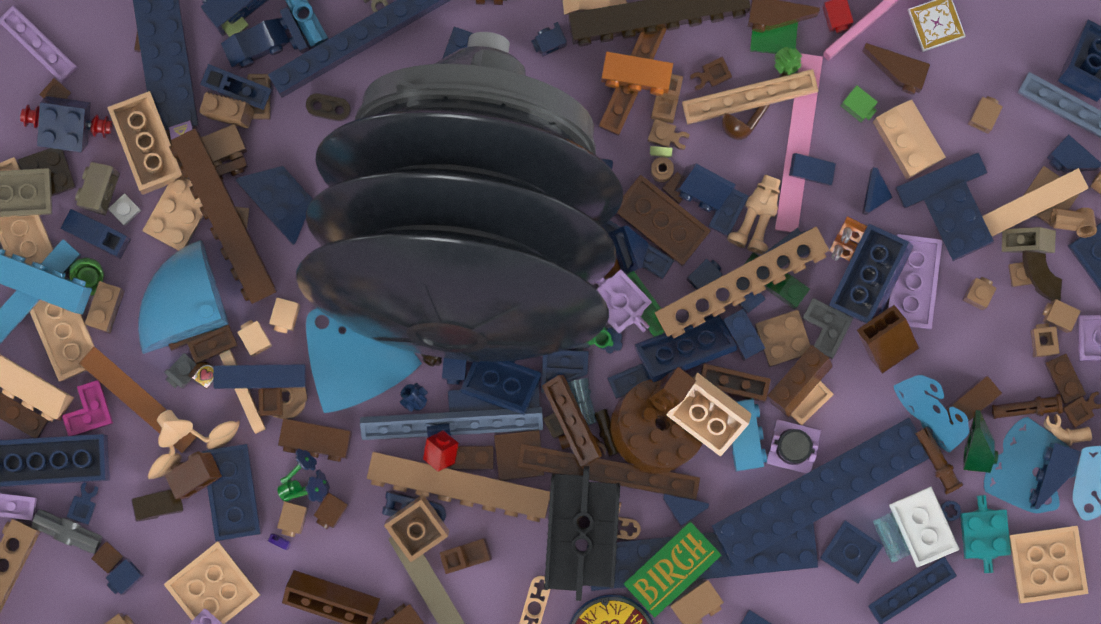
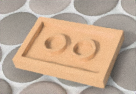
M181 176L167 185L142 230L144 233L178 251L188 245L203 218L200 207L203 205L199 198L195 200L189 187L193 185L188 178L185 179L184 176Z

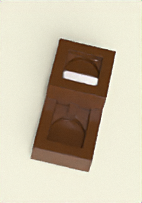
M486 538L439 553L445 574L492 560Z

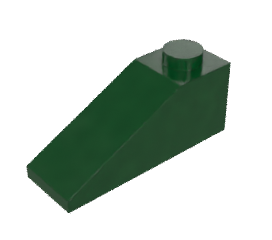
M752 252L744 264L758 258L759 255ZM788 273L784 274L785 280L775 285L772 281L764 285L767 291L794 310L810 290V288Z
M976 410L963 451V470L991 473L993 464L998 462V451L995 450V441L981 411Z

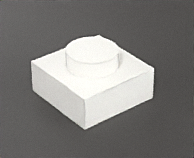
M125 193L108 208L124 226L141 211Z

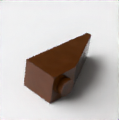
M752 0L747 27H752V30L755 32L773 30L817 17L820 7L780 0Z
M868 43L864 45L862 52L898 87H901L902 91L909 94L920 93L930 67L929 63Z

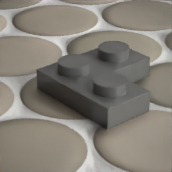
M812 298L802 318L822 329L814 347L830 359H833L853 318Z

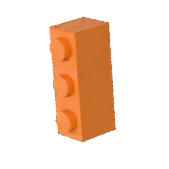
M606 52L601 82H604L605 86L611 88H618L621 85L627 86V89L630 91L641 92V89L650 90V94L663 96V93L668 94L673 63Z

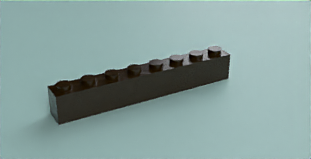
M641 0L569 13L568 23L573 45L578 44V46L582 47L592 44L591 41L600 40L604 43L613 41L614 37L622 36L624 39L636 36V33L645 32L646 35L658 32V29L667 28L668 31L679 29L680 25L689 24L690 27L701 25L702 21L707 20L716 23L723 21L724 17L733 16V19L745 17L746 13H749L751 6L749 0Z

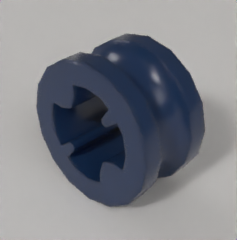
M946 501L941 504V509L947 521H954L960 517L961 508L957 502ZM949 504L953 505V510L956 511L955 516L954 514L951 515L952 518L947 517L948 513L944 511L945 507H949Z

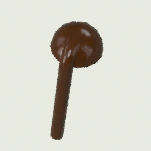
M783 72L779 77L787 76L788 74ZM771 104L758 107L747 124L728 113H724L722 119L723 130L734 140L747 138Z

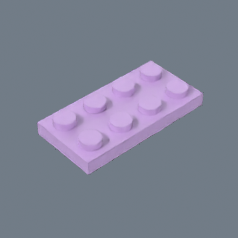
M897 234L896 236L909 241L914 247L891 292L888 308L895 305L907 319L910 327L931 330L942 240Z

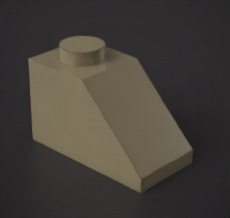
M1042 227L1007 229L1002 232V252L1023 253V251L1028 250L1039 253H1055L1056 230Z

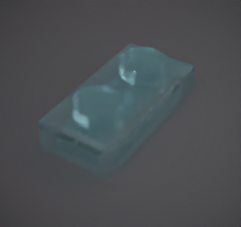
M892 512L873 521L891 563L911 554Z

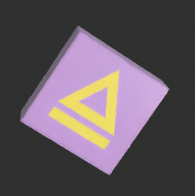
M191 121L169 127L171 140L192 130L193 125Z

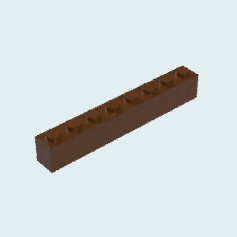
M197 128L170 140L172 145L169 148L174 158L179 157L182 166L179 168L184 178H189L193 185L189 187L195 200L200 199L203 205L200 207L201 213L205 220L210 219L213 225L210 231L215 240H220L223 246L220 248V251L226 261L230 260L233 266L230 271L236 281L240 280L243 286L240 291L245 301L250 300L251 304L276 293L277 289Z

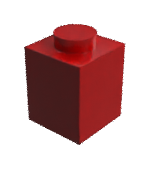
M831 0L824 2L822 8L829 32L836 31V34L848 31L854 22L848 1Z
M443 430L426 439L423 460L439 472L455 464L459 443Z

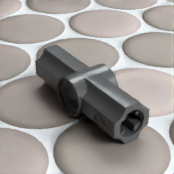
M41 509L35 514L31 526L53 536V539L69 546L74 545L93 554L99 549L103 537L80 527V524L64 517L59 518Z

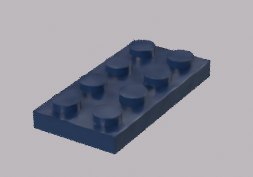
M719 315L705 317L706 322L694 328L692 324L685 327V333L674 339L672 335L667 337L663 333L635 344V350L653 383L662 380L677 367L685 371L737 351V345Z
M248 444L202 451V453L212 454L222 475L221 478L207 486L215 541L261 534Z

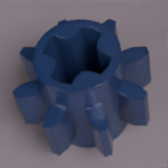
M418 383L414 385L408 384L401 390L400 395L403 399L400 401V404L410 412L413 410L419 411L427 403L425 395L428 394V391Z

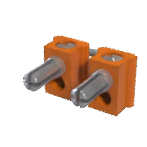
M847 216L839 234H837L830 247V252L833 253L831 258L834 259L836 255L834 261H837L839 257L850 261L858 245L857 243L860 242L867 226Z

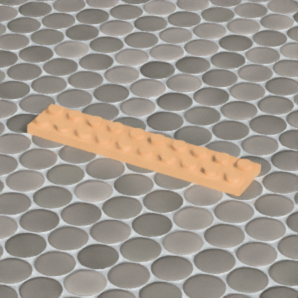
M13 157L0 163V171L21 169L16 158ZM40 215L0 217V242L3 249L6 250L5 254L12 257L13 254L26 258L25 263L32 265L33 262L41 264L53 251L54 248ZM40 300L32 308L30 314L58 381H64L87 371L79 363L94 347V343L82 315Z

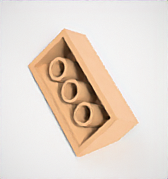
M150 91L107 107L142 195L162 188L182 176L177 159L174 158L169 148L171 144Z
M0 354V387L3 388L2 393L12 399L17 396L23 400L21 404L32 411L34 408L42 411L41 416L51 422L54 419L61 421L62 415L66 413L74 397Z

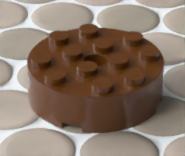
M652 379L637 384L620 398L611 417V435L616 449L629 464L631 463L647 473H667L691 460L700 450L703 443L666 415L667 412L661 411L653 405L649 398L661 380L653 383ZM655 423H657L659 426H661V428L658 429V428L656 427Z

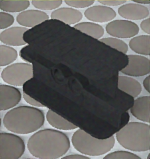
M584 466L583 476L552 473L550 486L544 587L545 590L576 591V601H582L583 586L611 587L613 589L615 582L620 483L589 482L590 466ZM580 516H586L590 520V525L586 528H581L577 524V519ZM585 539L589 544L588 549L585 551L578 550L575 545L576 541Z

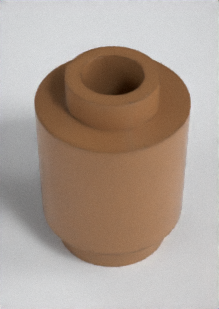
M666 157L655 159L650 170L652 178L657 182L668 181L672 177L674 165ZM665 166L667 170L665 172L659 171L658 167Z

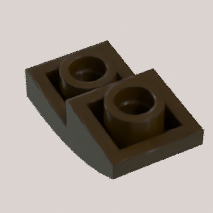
M172 490L152 493L131 500L136 522L156 519L163 515L181 513L184 510L182 500L175 499Z

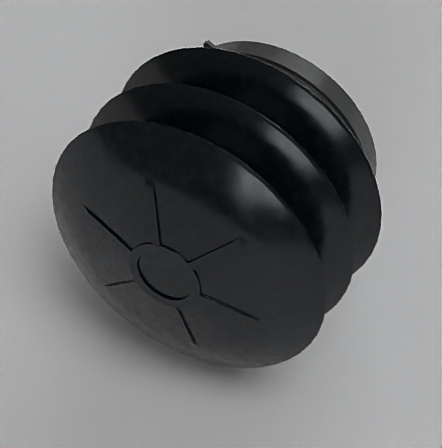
M477 32L470 35L467 47L453 52L434 64L407 67L379 77L365 90L362 105L356 113L355 120L332 131L317 148L315 158L317 169L329 187L320 192L310 202L306 210L308 228L321 247L308 254L298 265L296 280L301 292L320 311L367 338L402 350L434 357L466 360L468 362L515 361L571 349L590 341L604 329L609 319L608 306L602 295L592 284L601 280L611 270L616 260V248L602 225L614 217L621 208L623 189L613 170L596 156V145L593 139L594 123L588 111L573 97L560 89L526 76L524 66L517 58L508 53L510 45L508 39L491 32Z

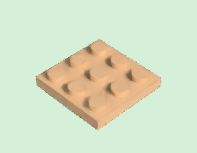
M1078 526L1009 535L1019 603L1089 594Z
M219 541L164 584L192 621L203 609H207L222 624H225L261 595Z

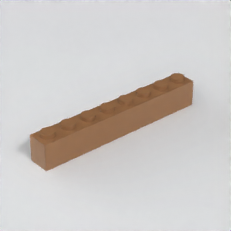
M376 452L372 453L367 479L372 480L371 485L384 487L385 483L394 485L393 490L406 492L407 488L416 490V495L421 496L423 494L425 497H429V493L438 495V500L451 502L452 498L460 500V505L473 507L474 503L483 505L482 510L495 512L496 508L505 510L504 515L518 517V513L527 515L526 520L540 522L541 518L545 519L550 500L549 491L447 468L438 472L429 464Z

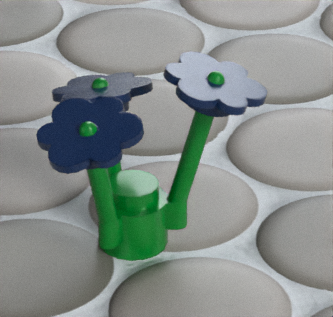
M297 449L295 459L298 465L287 476L280 479L282 484L277 488L278 495L285 502L304 495H308L309 500L312 502H322L323 496L329 493L330 486L325 474L320 469L316 470V478L309 477L308 485L301 487L297 480H291L301 468L314 471L317 464L316 459L308 451Z

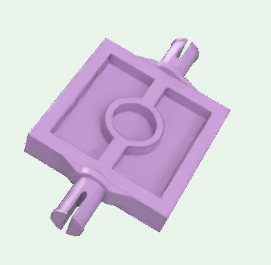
M621 269L613 277L606 280L602 278L596 282L599 286L597 290L604 298L609 309L608 323L618 333H621L628 325L633 323L642 332H645L650 327L641 316L652 301Z

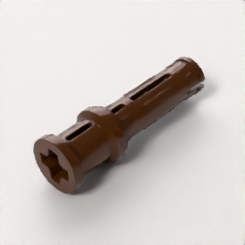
M1060 393L1046 398L1037 396L1031 401L992 405L993 419L1028 414L1043 416L1044 413H1063Z
M928 426L916 432L915 435L918 437L936 470V478L941 480L946 489L944 491L947 495L962 487L964 484L959 482L956 477L953 465L948 464Z

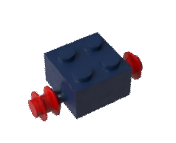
M46 96L40 102V107L37 106L35 110H31L30 105L21 110L20 121L24 122V127H27L29 123H33L34 128L38 127L37 146L82 152L88 145L90 129L94 137H96L97 133H102L103 138H106L107 134H111L112 121H109V116L102 120L96 114L90 120L91 102Z

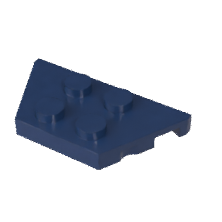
M280 166L235 179V182L268 219L294 245L306 219L308 205L313 199L285 167Z

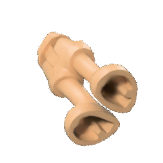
M768 175L763 176L762 182L757 184V188L745 203L748 210L740 229L737 232L728 234L727 240L740 248H745L751 227L756 216L759 215L754 235L747 249L757 254H763L768 250V246L764 243L763 238L770 218L775 217L777 214L778 194H780L778 188L781 182L779 179Z

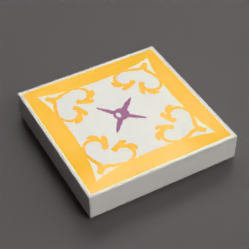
M933 0L907 10L922 52L965 38V33L953 0Z

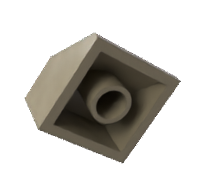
M91 162L90 166L84 170L82 179L85 181L82 188H79L76 193V205L106 216L120 173L112 166Z

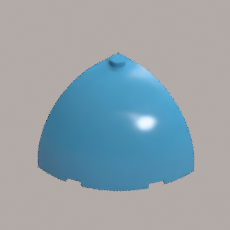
M202 240L185 246L169 257L150 280L142 298L138 317L139 342L143 354L229 325Z

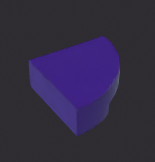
M273 533L270 534L267 540L285 550H288L291 545V541Z

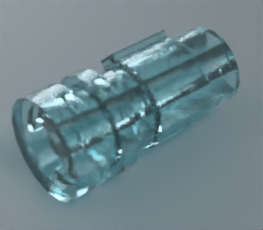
M584 378L568 382L587 424H595V410L590 397L592 392L591 389H588V386H590L589 379Z

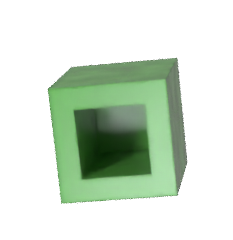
M856 86L843 101L841 107L862 123L865 118L870 120L876 113L877 109L874 107L878 102L859 86Z

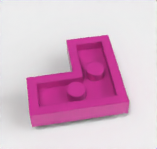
M98 380L77 387L83 409L62 415L68 436H76L113 424L101 382Z

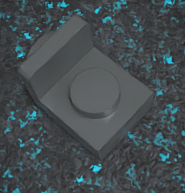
M183 353L169 370L166 369L164 373L168 377L165 380L174 388L179 386L184 389L192 380L188 375L197 364Z

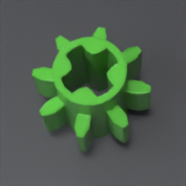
M784 47L776 53V64L774 66L780 74L784 72L791 75L801 67L800 58L802 55L796 48L792 50V48Z

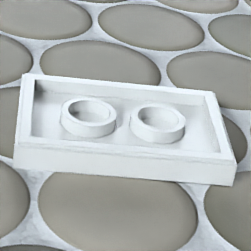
M932 486L889 504L917 568L959 550Z

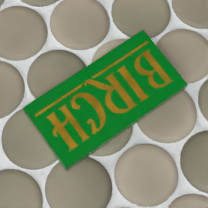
M690 521L635 572L624 585L655 618L722 555Z

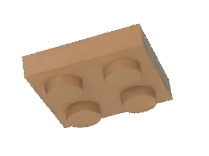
M798 310L755 324L758 336L765 346L763 351L769 367L801 357L811 346Z

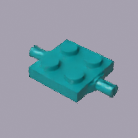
M986 495L977 496L978 510L961 513L960 515L964 559L977 558L983 560L984 573H994L992 559L998 556L1011 555L1007 510L987 509Z

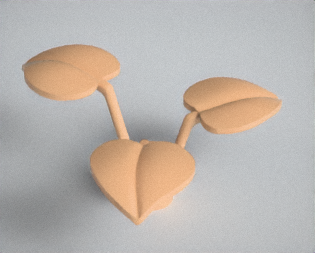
M172 410L164 411L157 418V422L162 427L158 444L163 448L169 447L170 452L169 454L161 455L154 462L149 471L148 479L165 476V474L172 471L171 467L181 462L182 457L179 453L175 454L173 445L189 432L206 442V447L209 450L217 449L226 445L235 436L240 425L239 420L237 422H224L216 426L209 434V437H204L192 429L193 424L191 421L178 419Z

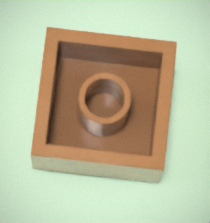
M423 494L389 517L384 524L410 562L447 538L450 532Z

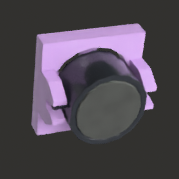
M777 419L766 464L804 474L809 473L816 459L821 430Z

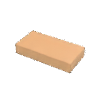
M820 381L790 416L802 426L834 394Z

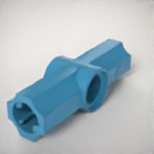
M285 0L311 48L328 40L324 29L307 0ZM303 9L310 12L309 16L305 19L298 17V13Z

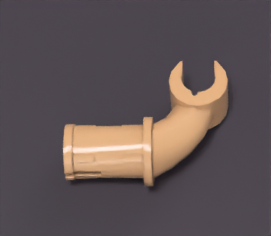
M1058 414L1054 416L1055 424L1050 423L1049 415L1044 419V427L1051 431L1059 440L1067 443L1068 446H1072V443L1092 440L1090 427L1073 430L1066 428L1064 430L1060 426L1061 418Z

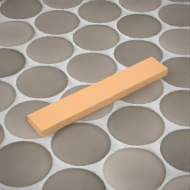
M811 69L682 101L688 125L724 116V113L733 114L817 93L819 90L814 70Z
M1078 168L982 217L993 237L1089 189Z

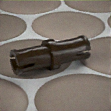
M603 409L595 412L594 416L600 429L599 436L604 440L608 456L619 454L612 439L611 420L607 412L608 410Z

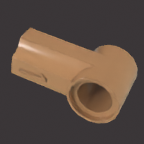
M1084 207L1076 211L1054 208L1051 212L1050 227L1076 231L1077 235L1083 238L1091 237L1097 232L1095 215L1091 208Z

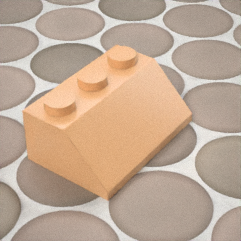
M913 100L890 109L876 117L873 121L906 180L946 158Z
M696 373L693 377L696 382L685 399L667 412L666 415L719 456H722L749 425L751 413L699 373Z

